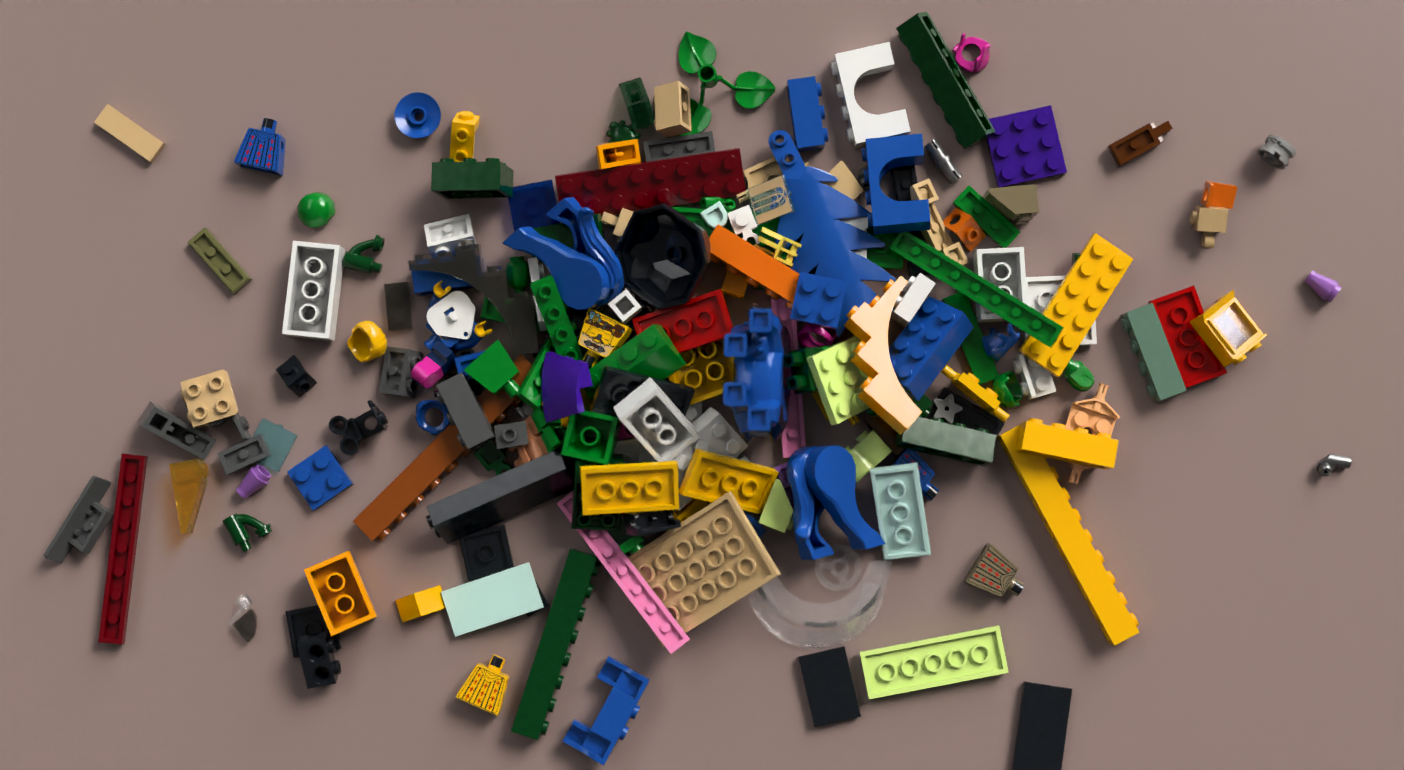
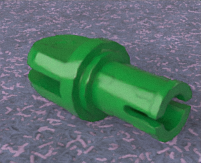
M1071 358L1064 369V379L1077 391H1088L1094 384L1092 372L1081 361L1076 360L1074 362Z

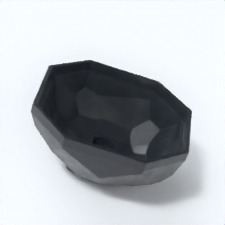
M660 204L633 212L614 252L622 267L624 285L659 310L690 302L705 277L710 264L711 245L706 230L669 205Z

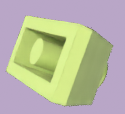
M776 479L758 523L785 533L786 529L791 531L793 526V508L781 480Z

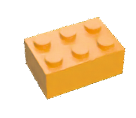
M350 551L304 569L331 636L378 617Z

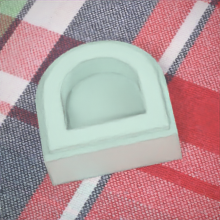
M720 201L700 213L706 225L711 229H715L717 224L724 227L728 220L727 212Z

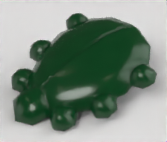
M621 120L619 124L616 121L611 122L609 125L611 131L606 133L607 137H611L608 143L639 139L641 137L640 133H636L633 130V124L626 126L624 120Z

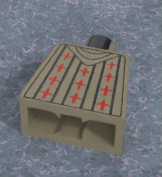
M986 543L963 580L967 584L1002 597L1006 590L1018 596L1025 585L1014 578L1019 568L990 543Z

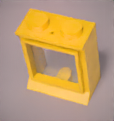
M1233 289L1217 299L1218 302L1205 309L1203 314L1190 321V324L1224 367L1231 363L1237 365L1247 358L1245 353L1247 351L1251 353L1262 345L1260 341L1267 336L1266 333L1263 334L1237 301Z

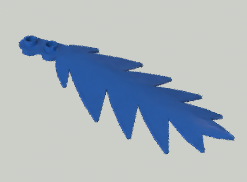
M777 130L770 135L768 143L784 175L783 181L792 209L791 212L780 216L777 233L793 241L798 240L802 236L800 241L802 247H799L796 252L798 255L794 258L792 270L799 274L800 272L809 273L817 266L815 275L847 281L837 329H835L836 336L840 337L846 329L844 324L849 320L846 315L855 305L860 308L864 302L869 305L878 296L861 280L889 282L892 279L895 282L896 279L880 266L851 251L884 248L885 244L874 236L848 223L837 220L867 217V213L870 212L848 196L821 183L837 182L838 179L824 170L810 166L806 167L790 134L783 130ZM779 138L784 139L782 143L776 142V140ZM787 158H793V159H794V160H793L792 162H790V163H788V162L785 161V159H787ZM776 187L775 192L783 194V189ZM777 194L778 199H780L782 195ZM776 195L773 196L772 202L777 200ZM783 196L782 199L779 200V202L781 203L785 199V197ZM779 203L771 204V210L777 208ZM787 242L785 248L788 249L792 244Z

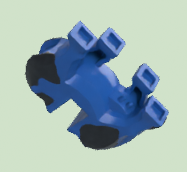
M752 303L747 309L749 321L744 322L742 325H736L731 329V334L724 335V355L726 357H734L733 382H725L723 384V403L725 406H730L736 427L745 442H749L752 437H770L772 442H776L788 423L790 390L783 387V367H786L783 356L790 352V335L787 327L780 322L777 316L772 314V309H760L757 303Z

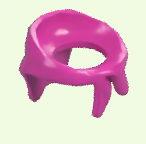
M963 33L960 42L953 48L955 61L961 69L967 72H979L988 64L991 45L977 37L965 39L966 34ZM972 44L978 46L981 53L975 61H966L962 57V51L965 46Z
M806 323L798 333L797 338L799 343L806 348L833 345L836 333L831 337L821 326ZM810 333L823 336L826 342H817Z

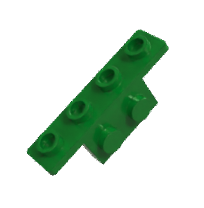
M549 275L530 283L556 353L582 361L584 357L574 334V331L577 330L573 317L568 318L566 310L569 309V306L561 299L553 277Z

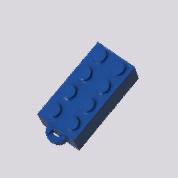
M928 296L889 348L890 360L900 385L907 396L917 401L920 400L974 328L964 312L931 296Z

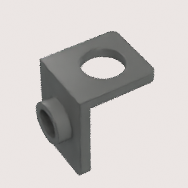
M239 412L237 415L209 423L210 427L216 428L233 419L243 439L248 440L252 438L248 431L250 425L244 416H240Z
M525 421L494 425L498 450L506 451V448L528 445L529 440Z

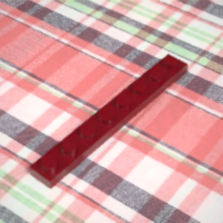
M121 455L98 642L125 644L148 456Z

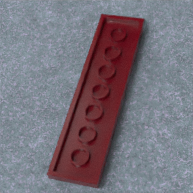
M740 148L555 175L559 202L563 198L574 197L581 207H589L594 211L593 214L601 213V216L604 212L612 215L620 214L622 208L634 212L660 204L675 206L700 202L702 197H735L736 194L746 191Z

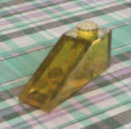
M203 459L169 464L181 534L193 533L207 486L209 469Z

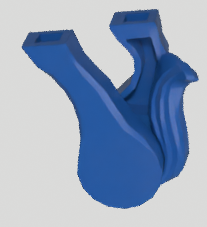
M574 197L563 198L546 215L569 226L574 239L573 249L557 240L540 235L531 227L518 228L502 243L514 250L526 252L541 260L550 271L561 299L568 306L578 310L608 305L609 302L622 292L624 286L620 261L600 235L593 219L594 211L589 207H581Z
M841 446L801 447L795 450L788 460L786 473L794 497V534L801 560H815L834 554L830 545L819 534V518L824 508L830 514L834 523L848 537L852 549L866 550L886 544L878 532L866 523L858 510L855 496L856 465L847 449Z

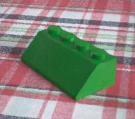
M653 324L591 367L589 371L593 386L585 388V391L593 400L605 365L665 380L687 364L663 327Z

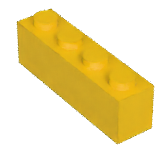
M1029 418L1028 421L1020 423L1015 451L1104 470L1114 468L1119 440L1111 439L1110 434L1097 433V435L1088 434L1089 430L1074 428V431L1065 429V425L1051 423V426L1044 425L1042 420Z

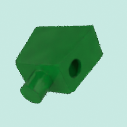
M496 340L464 369L467 374L494 395L504 390L513 399L520 389V386L514 381L520 375V372L499 340Z

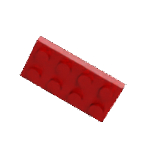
M1194 285L1148 302L1149 304L1153 303L1186 388L1227 373L1226 368L1190 324L1191 320L1204 313Z
M721 289L692 298L689 303L663 308L632 319L636 335L653 324L661 325L679 354L724 339V335L731 334V329L733 328Z

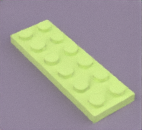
M999 625L859 652L868 699L1009 673Z

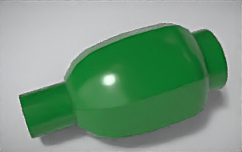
M524 256L510 257V262L506 265L508 284L515 290V299L525 298L524 289L528 286L530 280L529 264L524 261Z

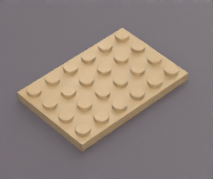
M732 492L726 493L681 522L680 528L667 531L628 557L685 633H688L781 574ZM658 638L662 647H665L661 640Z

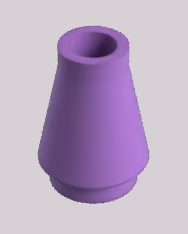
M1312 271L1304 281L1323 301L1326 299L1331 302L1342 288L1338 285L1337 281L1320 275L1315 271Z
M257 464L255 467L250 468L236 491L241 497L247 499L251 494L267 485L271 475L266 468Z

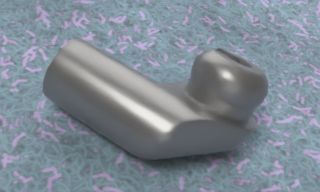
M1328 454L1318 462L1317 472L1321 476L1327 477L1331 475L1330 472L1335 467L1349 469L1351 457Z

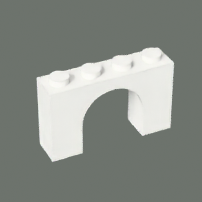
M886 42L835 54L834 62L830 64L833 76L837 75L839 84H836L838 98L843 99L844 106L841 107L843 120H848L849 129H846L849 143L853 142L854 148L866 146V139L909 135L911 131L905 109L880 115L870 114L860 108L854 97V87L860 79L871 74L893 69L894 60L890 43Z

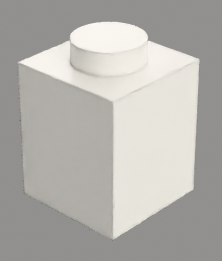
M627 289L608 303L609 308L624 325L642 311V307Z

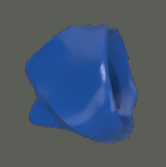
M1010 323L1006 328L1008 335H1004L992 327L990 334L982 337L986 354L996 362L1020 339V333L1015 332Z
M424 400L416 405L417 424L422 430L427 431L431 435L443 432L451 424L446 415L449 412L446 404L442 405L438 400ZM430 408H438L443 412L444 420L441 425L433 427L426 422L425 414Z

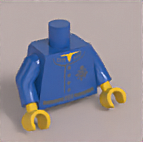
M442 280L434 285V294L429 302L428 310L451 291V286L443 290L441 288ZM450 308L444 314L446 316L449 315L450 312L454 311V308ZM427 321L426 327L433 334L424 345L432 351V346L439 340L450 350H465L475 347L484 336L492 333V329L487 331L483 329L486 321L478 324L474 321L471 337L464 340L437 335Z

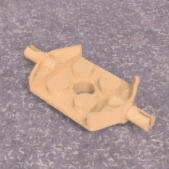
M1099 383L1096 396H1093L1092 399L1072 402L1065 429L1074 431V428L1083 429L1087 427L1091 430L1092 435H1097V433L1112 435L1116 419H1119L1120 416L1105 402L1109 386ZM1068 462L1071 465L1070 468H1073L1068 482L1078 485L1081 472L1084 469L1094 467Z

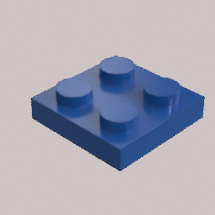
M800 272L790 319L837 329L847 281Z
M325 445L287 471L313 511L353 485V482L328 445Z

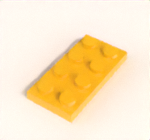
M696 448L679 488V493L683 496L714 502L726 493L732 492L742 510L762 514L779 472L774 468Z
M677 461L580 466L583 515L679 509Z

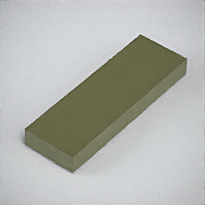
M206 227L187 242L234 295L252 280Z

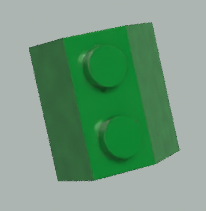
M590 411L570 416L561 455L608 465L618 442L622 422L618 417Z

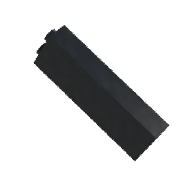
M557 449L426 506L429 512L426 519L430 528L434 529L437 537H442L447 544H450L572 491L573 476L561 452Z

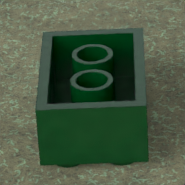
M447 158L440 159V162H432L431 191L445 199L513 198L514 170L509 168L506 163H502L498 158H486L485 162H477V159L464 158L463 162H454L453 159Z

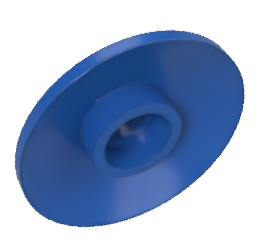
M415 92L404 96L398 102L394 118L397 127L403 134L411 138L420 139L436 131L441 121V110L438 103L430 95ZM417 114L423 115V119L421 121L415 120V116Z

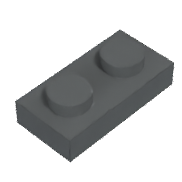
M258 434L217 453L227 475L272 456L263 434Z

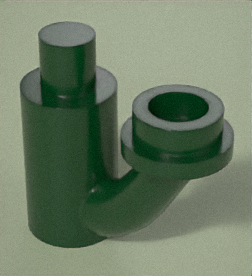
M376 235L375 239L356 244L349 252L345 253L342 266L371 274L372 271L381 273L382 264L376 263L374 258L360 255V253L372 248L373 252H381L385 239L380 235Z
M236 513L222 521L235 546L240 545L243 553L252 549L248 542L251 538L243 524L256 528L257 530L254 533L258 534L259 538L272 532L271 524L265 525L263 522L246 514Z

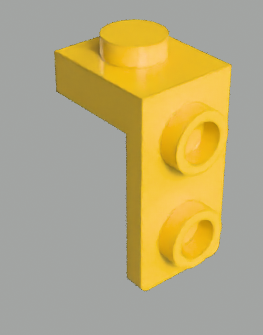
M462 111L455 115L451 125L449 159H453L454 162H463L464 158H473L475 132L480 124V116L474 115L469 111Z

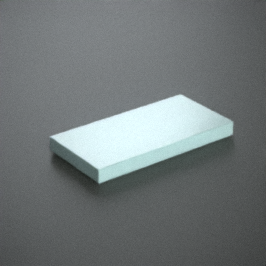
M918 462L870 468L879 533L886 543L881 545L884 560L931 555Z
M529 562L441 592L455 637L544 607Z

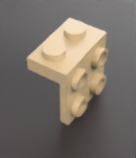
M226 370L215 371L180 382L182 387L181 396L188 408L187 417L194 428H205L211 422L238 414V406Z

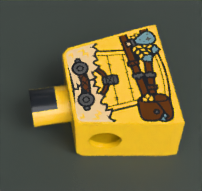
M589 308L578 340V345L588 349L582 361L587 362L589 366L593 367L597 364L600 356L606 358L620 348L633 329Z

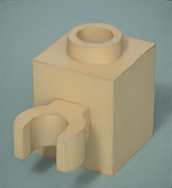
M1195 205V211H1192L1190 215V224L1193 225V229L1196 231H1203L1201 246L1214 248L1215 232L1226 233L1227 208L1214 206L1206 208Z
M622 208L619 217L604 212L601 218L603 224L615 227L613 236L617 238V243H619L633 214V211Z

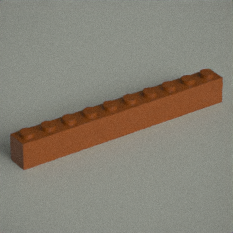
M522 354L513 361L520 372V375L514 381L520 387L532 366ZM487 388L477 397L491 427L496 422L498 424L502 423L509 415L507 411L512 406L516 408L523 402L517 396L511 399L504 390L494 395ZM450 424L353 520L372 541L384 540L391 533L389 528L395 522L400 524L408 516L406 511L412 505L417 507L425 499L423 495L429 489L433 491L442 482L440 478L446 472L450 474L459 465L457 461L462 456L466 458L473 452L474 449H467L466 446L462 447L457 438V434L460 432L456 425L452 426Z

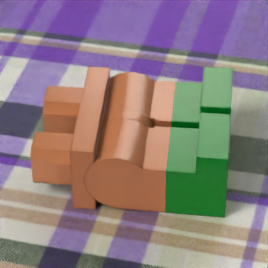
M543 405L534 409V413L523 420L527 425L528 445L507 448L510 452L518 451L520 455L514 462L516 467L557 449L562 452L566 430L564 426H559L562 424L560 419L546 423ZM557 434L562 437V440L558 439Z

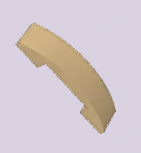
M930 179L910 186L911 201L929 200L930 230L921 231L927 244L961 265L969 263L960 243L953 244L934 202L939 200Z

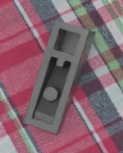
M151 401L138 420L143 428L203 460L216 442V439L198 428H194L187 421Z

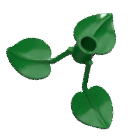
M686 31L679 47V62L685 72L689 74L698 72L701 92L699 103L694 99H690L692 132L677 136L701 133L709 126L712 113L709 108L702 106L706 88H713L718 82H722L730 89L736 91L735 99L740 106L746 109H755L763 105L775 92V86L767 77L753 71L739 74L736 79L737 86L732 85L721 75H718L715 67L712 66L717 54L713 43L706 38Z

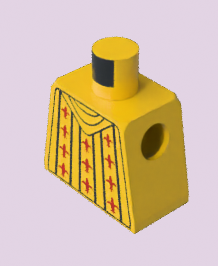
M493 654L488 666L478 663L456 697L492 714H500L510 678L509 675L501 672L506 659Z

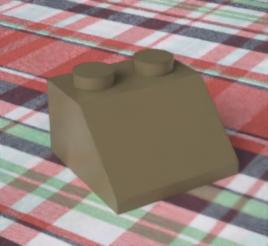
M1036 184L989 188L982 196L1009 222H1015V225L1028 224L1029 220H1032L1039 213Z

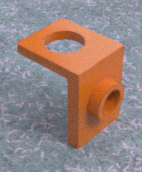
M1205 181L1200 203L1206 208L1216 206L1232 209L1237 186Z
M955 208L943 220L945 228L955 233L970 252L986 237L975 219L958 208ZM961 216L956 224H950L954 217Z

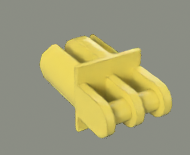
M762 227L761 232L780 241L776 243L762 236H759L757 239L775 248V252L757 244L754 246L774 259L793 266L794 256L797 257L798 254L796 252L799 247H802V244ZM787 242L792 244L790 250L785 248ZM783 251L788 253L786 259L781 258Z

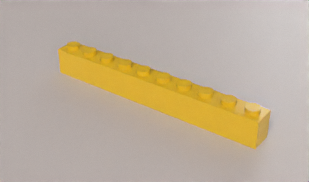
M1019 424L998 435L997 438L1110 645L1115 646L1139 633L1136 627L1139 623L1133 613L1129 614L1125 607L1128 603L1122 592H1117L1114 586L1116 583L1114 576L1110 571L1106 572L1102 564L1105 562L1099 550L1095 551L1091 544L1093 538L1090 532L1081 526L1079 521L1082 518L1077 509H1072L1068 502L1070 496L1064 487H1060L1057 481L1059 476L1053 466L1049 467L1046 457L1015 451Z

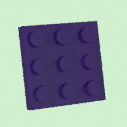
M1051 105L989 119L996 131L987 137L986 141L997 188L1009 187L1067 173Z

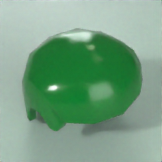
M321 192L305 195L297 206L298 218L304 225L310 228H319L327 225L329 220L335 215L333 200Z
M1013 371L1005 372L995 378L992 390L998 395L997 399L1001 402L1000 405L1006 408L1020 405L1017 402L1023 399L1022 392Z

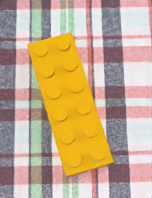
M1092 234L1082 249L1080 256L1072 265L1042 313L1064 327L1052 348L1028 335L1019 352L1054 376L1060 377L1130 266L1133 258L1098 234Z

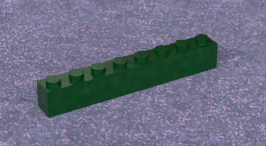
M573 548L569 550L511 732L535 740H539L541 735H546L550 723L546 721L548 712L553 713L557 701L553 696L556 689H561L564 676L560 674L563 666L568 667L571 653H568L570 643L575 645L579 633L575 628L578 621L582 622L586 608L582 606L585 598L590 599L593 585H590L592 575L597 577L601 563L597 562L598 558L595 555Z

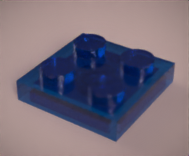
M552 179L513 187V197L508 198L514 232L521 227L537 228L561 224L560 221L546 215L557 204Z

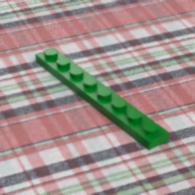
M900 232L890 247L895 253L1052 348L1064 329L1063 326L909 232Z

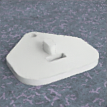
M454 291L433 305L428 310L426 317L437 335L467 340L472 334L476 308L464 292ZM453 307L454 311L446 316L444 313Z

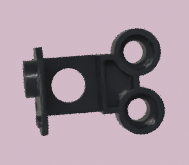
M371 400L367 401L371 410L348 420L343 416H334L329 422L331 432L344 435L345 438L340 442V449L346 455H355L359 452V441L365 440L381 430H387L388 420L385 414ZM369 416H373L377 420V426L373 430H368L364 426V420ZM339 421L344 423V428L338 430L336 427ZM349 442L355 443L353 450L347 448Z

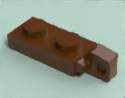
M1169 121L1159 126H1156L1154 122L1148 123L1110 144L1107 148L1118 167L1161 144L1164 141L1162 135L1168 133L1173 128Z

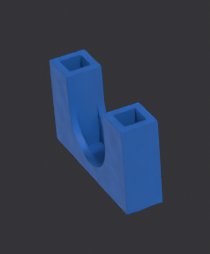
M922 134L866 139V147L862 148L863 162L867 161L868 169H863L864 183H869L870 191H865L866 205H871L872 213H867L868 227H873L874 235L930 230L931 221L928 199L895 201L887 197L880 188V181L889 170L896 167L924 164Z

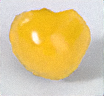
M362 321L357 323L352 329V335L347 340V344L356 359L361 363L377 359L385 353L387 339L382 329L374 322Z

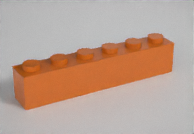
M717 224L709 237L711 245L710 260L716 264L720 261L727 265L725 267L727 271L735 276L740 273L746 277L745 281L755 288L761 286L767 290L765 292L766 295L776 301L778 298L787 302L785 306L792 310L800 274Z

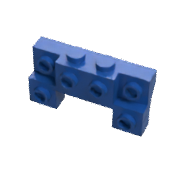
M608 656L597 678L613 686V689L592 728L574 719L563 739V742L602 765L607 761L617 740L623 741L629 729L625 725L629 718L634 719L640 709L637 703L650 681L646 676L611 656Z

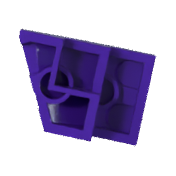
M554 351L546 352L542 370V402L546 423L585 412L580 390L593 386L587 362L574 360L569 356H561L555 354Z

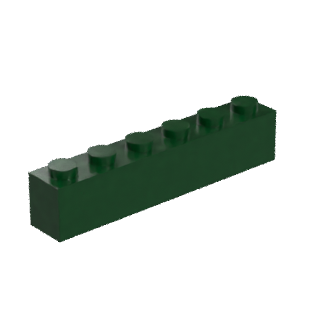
M928 12L917 13L898 26L896 29L899 33L900 41L907 47L912 62L921 71L922 80L930 87L933 99L942 108L944 118L955 131L958 143L964 149L969 148L995 133L996 131Z

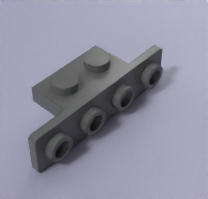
M95 475L91 477L44 553L46 559L62 563L73 545L83 553H90L114 514L100 504V501L111 485L110 481Z

